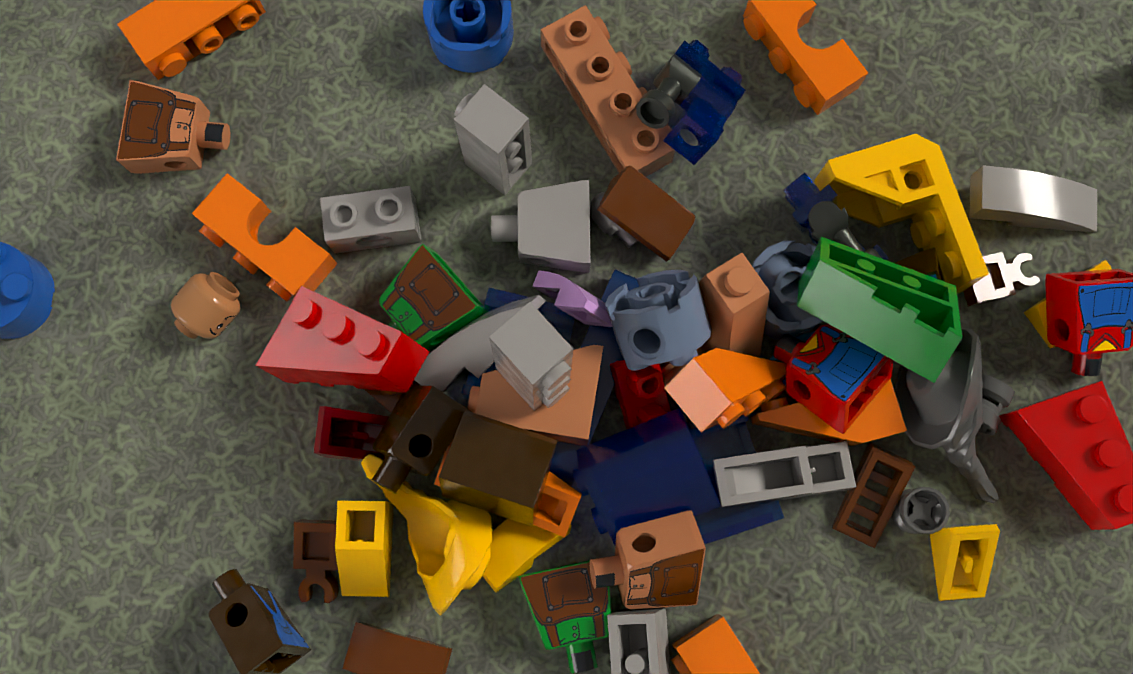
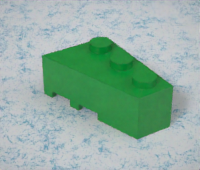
M820 238L799 281L797 306L935 383L962 339L956 285L827 238Z

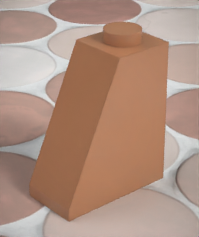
M740 253L707 273L699 281L712 326L711 337L701 348L706 352L720 348L760 358L770 291L745 255Z
M590 345L573 350L571 380L567 384L570 389L550 408H547L543 403L534 411L497 370L482 374L480 387H471L468 409L473 413L560 442L587 446L604 346Z

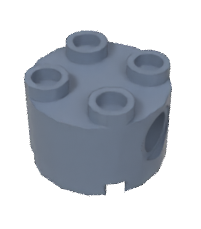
M795 241L779 242L767 247L752 263V267L770 291L763 334L768 335L772 339L779 340L784 334H789L796 338L809 333L823 321L797 306L799 281L816 249V246L809 243L804 245L794 243Z
M664 270L637 278L639 287L628 291L627 284H624L608 296L605 306L621 355L629 370H641L650 365L669 361L673 366L687 365L694 357L698 356L697 349L711 337L712 326L698 279L694 274L690 278L688 271Z

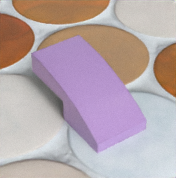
M538 271L532 287L555 300L554 306L586 325L612 327L603 301L561 275L548 271Z

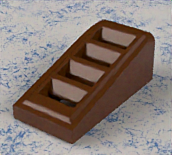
M869 442L854 474L856 487L847 490L832 529L875 548L915 469L912 462ZM876 462L895 470L893 478L873 470ZM868 478L888 487L886 495L866 487L865 484ZM861 495L880 504L881 507L878 513L856 503L859 496ZM851 512L873 521L871 530L848 520Z

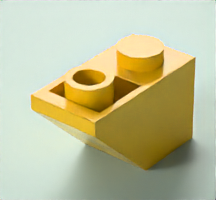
M337 501L335 552L342 596H390L393 504L391 502Z

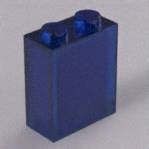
M681 408L576 450L579 468L573 470L575 482L583 497L591 495L596 506L591 508V513L597 529L601 535L608 532L614 546L616 545V533L621 528L692 510L694 517L721 507L713 482Z

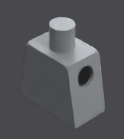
M589 180L521 191L517 196L518 215L491 216L492 242H518L519 263L583 273L590 272Z

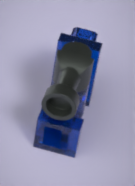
M684 40L654 79L653 84L658 89L650 90L642 96L637 103L636 113L641 122L646 126L660 129L665 127L673 117L675 112L674 102L684 109L663 141L695 165L719 140L724 131V124L734 111L737 102L743 96L746 89L740 85L742 76L733 68L723 67L720 69L708 60L710 56L709 49L701 42L693 40L687 43ZM686 129L692 132L698 141V146L686 143L680 135V130Z
M803 173L783 190L786 195L785 199L795 210L792 213L794 224L801 233L808 230L809 236L816 246L820 238L824 237L888 261L889 257L878 244L873 248L865 250L848 228V214L845 208L841 210L837 206L838 195L829 184L820 191L808 175Z

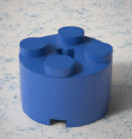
M424 0L423 18L431 47L441 63L457 71L475 73L494 68L503 61L512 45L514 35L510 0Z
M0 242V338H21L37 330L49 317L52 309L53 292L55 293L54 281L48 269L40 261L11 245Z

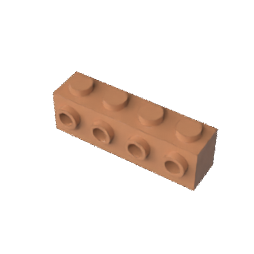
M585 5L540 30L542 49L618 172L620 173L626 166H632L646 177L671 163L676 150L674 147L677 145L676 138L668 124L663 128L654 129L646 126L638 118L636 106L642 96L647 93V90L644 87L637 88L630 76L632 70L627 58L621 51L615 53L608 41L610 40V35L603 20L599 16L594 18Z

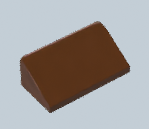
M626 166L610 181L597 209L666 262L671 259L696 218L692 212L632 166Z

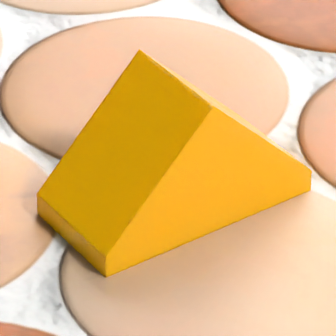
M997 524L943 527L940 531L930 534L939 601L985 597L1000 534Z

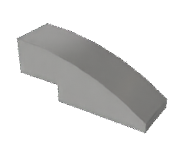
M982 165L970 176L969 218L1008 221V226L1095 233L1097 232V189L1076 181L1044 173Z
M540 295L517 300L489 311L463 326L428 354L414 380L421 386H434L444 393L465 368L479 378L494 363L489 336L527 303L531 302L539 310L546 300Z
M847 441L811 447L799 446L712 461L720 507L846 491L856 487Z

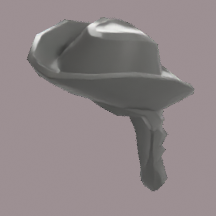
M961 329L962 339L935 383L902 365L898 373L894 392L907 429L905 433L912 442L930 449L942 446L947 452L949 461L958 467L961 475L967 478L975 498L994 504L999 499L997 490L988 479L982 464L976 456L975 436L983 423L981 343L978 335L972 329Z

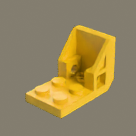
M912 134L836 157L827 161L811 184L810 190L815 203L823 201L833 202L841 210L845 208L848 216L878 228L912 218L913 223L910 230L915 245L924 250L935 247L945 282L956 285L957 294L989 275L938 144L918 134Z

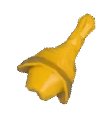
M373 454L367 455L361 462L366 476L371 481H373V476L383 462L381 458ZM406 481L403 482L397 494L377 484L382 489L385 497L407 520L408 541L417 563V573L423 579L432 607L441 616L461 590L472 589L483 576L491 557V516L485 510L452 499L445 502L438 497L427 496L423 490L412 488Z

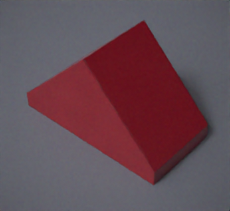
M319 406L314 454L326 458L363 461L367 455L373 454L384 460L385 456L375 451L373 444L388 417Z

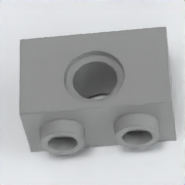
M410 186L320 198L324 239L334 254L421 242L417 202Z

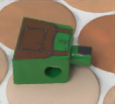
M424 244L417 248L379 298L380 306L392 318L387 325L403 332L429 352L436 349L463 326L489 312L442 257Z
M590 560L519 576L520 584L545 649L550 650L565 646L570 673H579L598 668L593 640L609 637L607 615L611 614L610 586L596 589L593 587L590 575Z

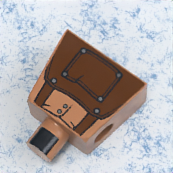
M130 80L116 160L129 172L136 174L201 169L205 148L228 149L230 127L227 123L209 122L210 111L195 96Z
M692 510L621 528L616 533L615 556L590 560L589 566L593 587L596 589L618 585L623 605L628 609L697 605L706 547Z

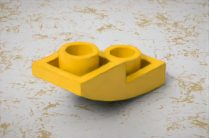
M506 519L492 531L491 557L483 578L497 593L532 568L536 557L565 537L535 525L529 526ZM571 524L569 526L566 536L570 534L572 527Z

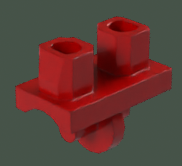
M625 360L611 363L610 367L615 383L614 391L620 402L628 436L634 441L646 435L650 438H656L672 431L675 427L667 393L664 389L665 385L660 364L650 365L641 370H629Z

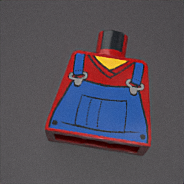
M1121 269L1046 274V319L1049 343L1073 353L1071 372L1082 376H1099L1103 353L1128 351L1133 346V273Z
M829 324L821 325L806 342L789 334H784L774 349V358L787 364L786 391L788 394L842 434L848 430L892 377V359Z

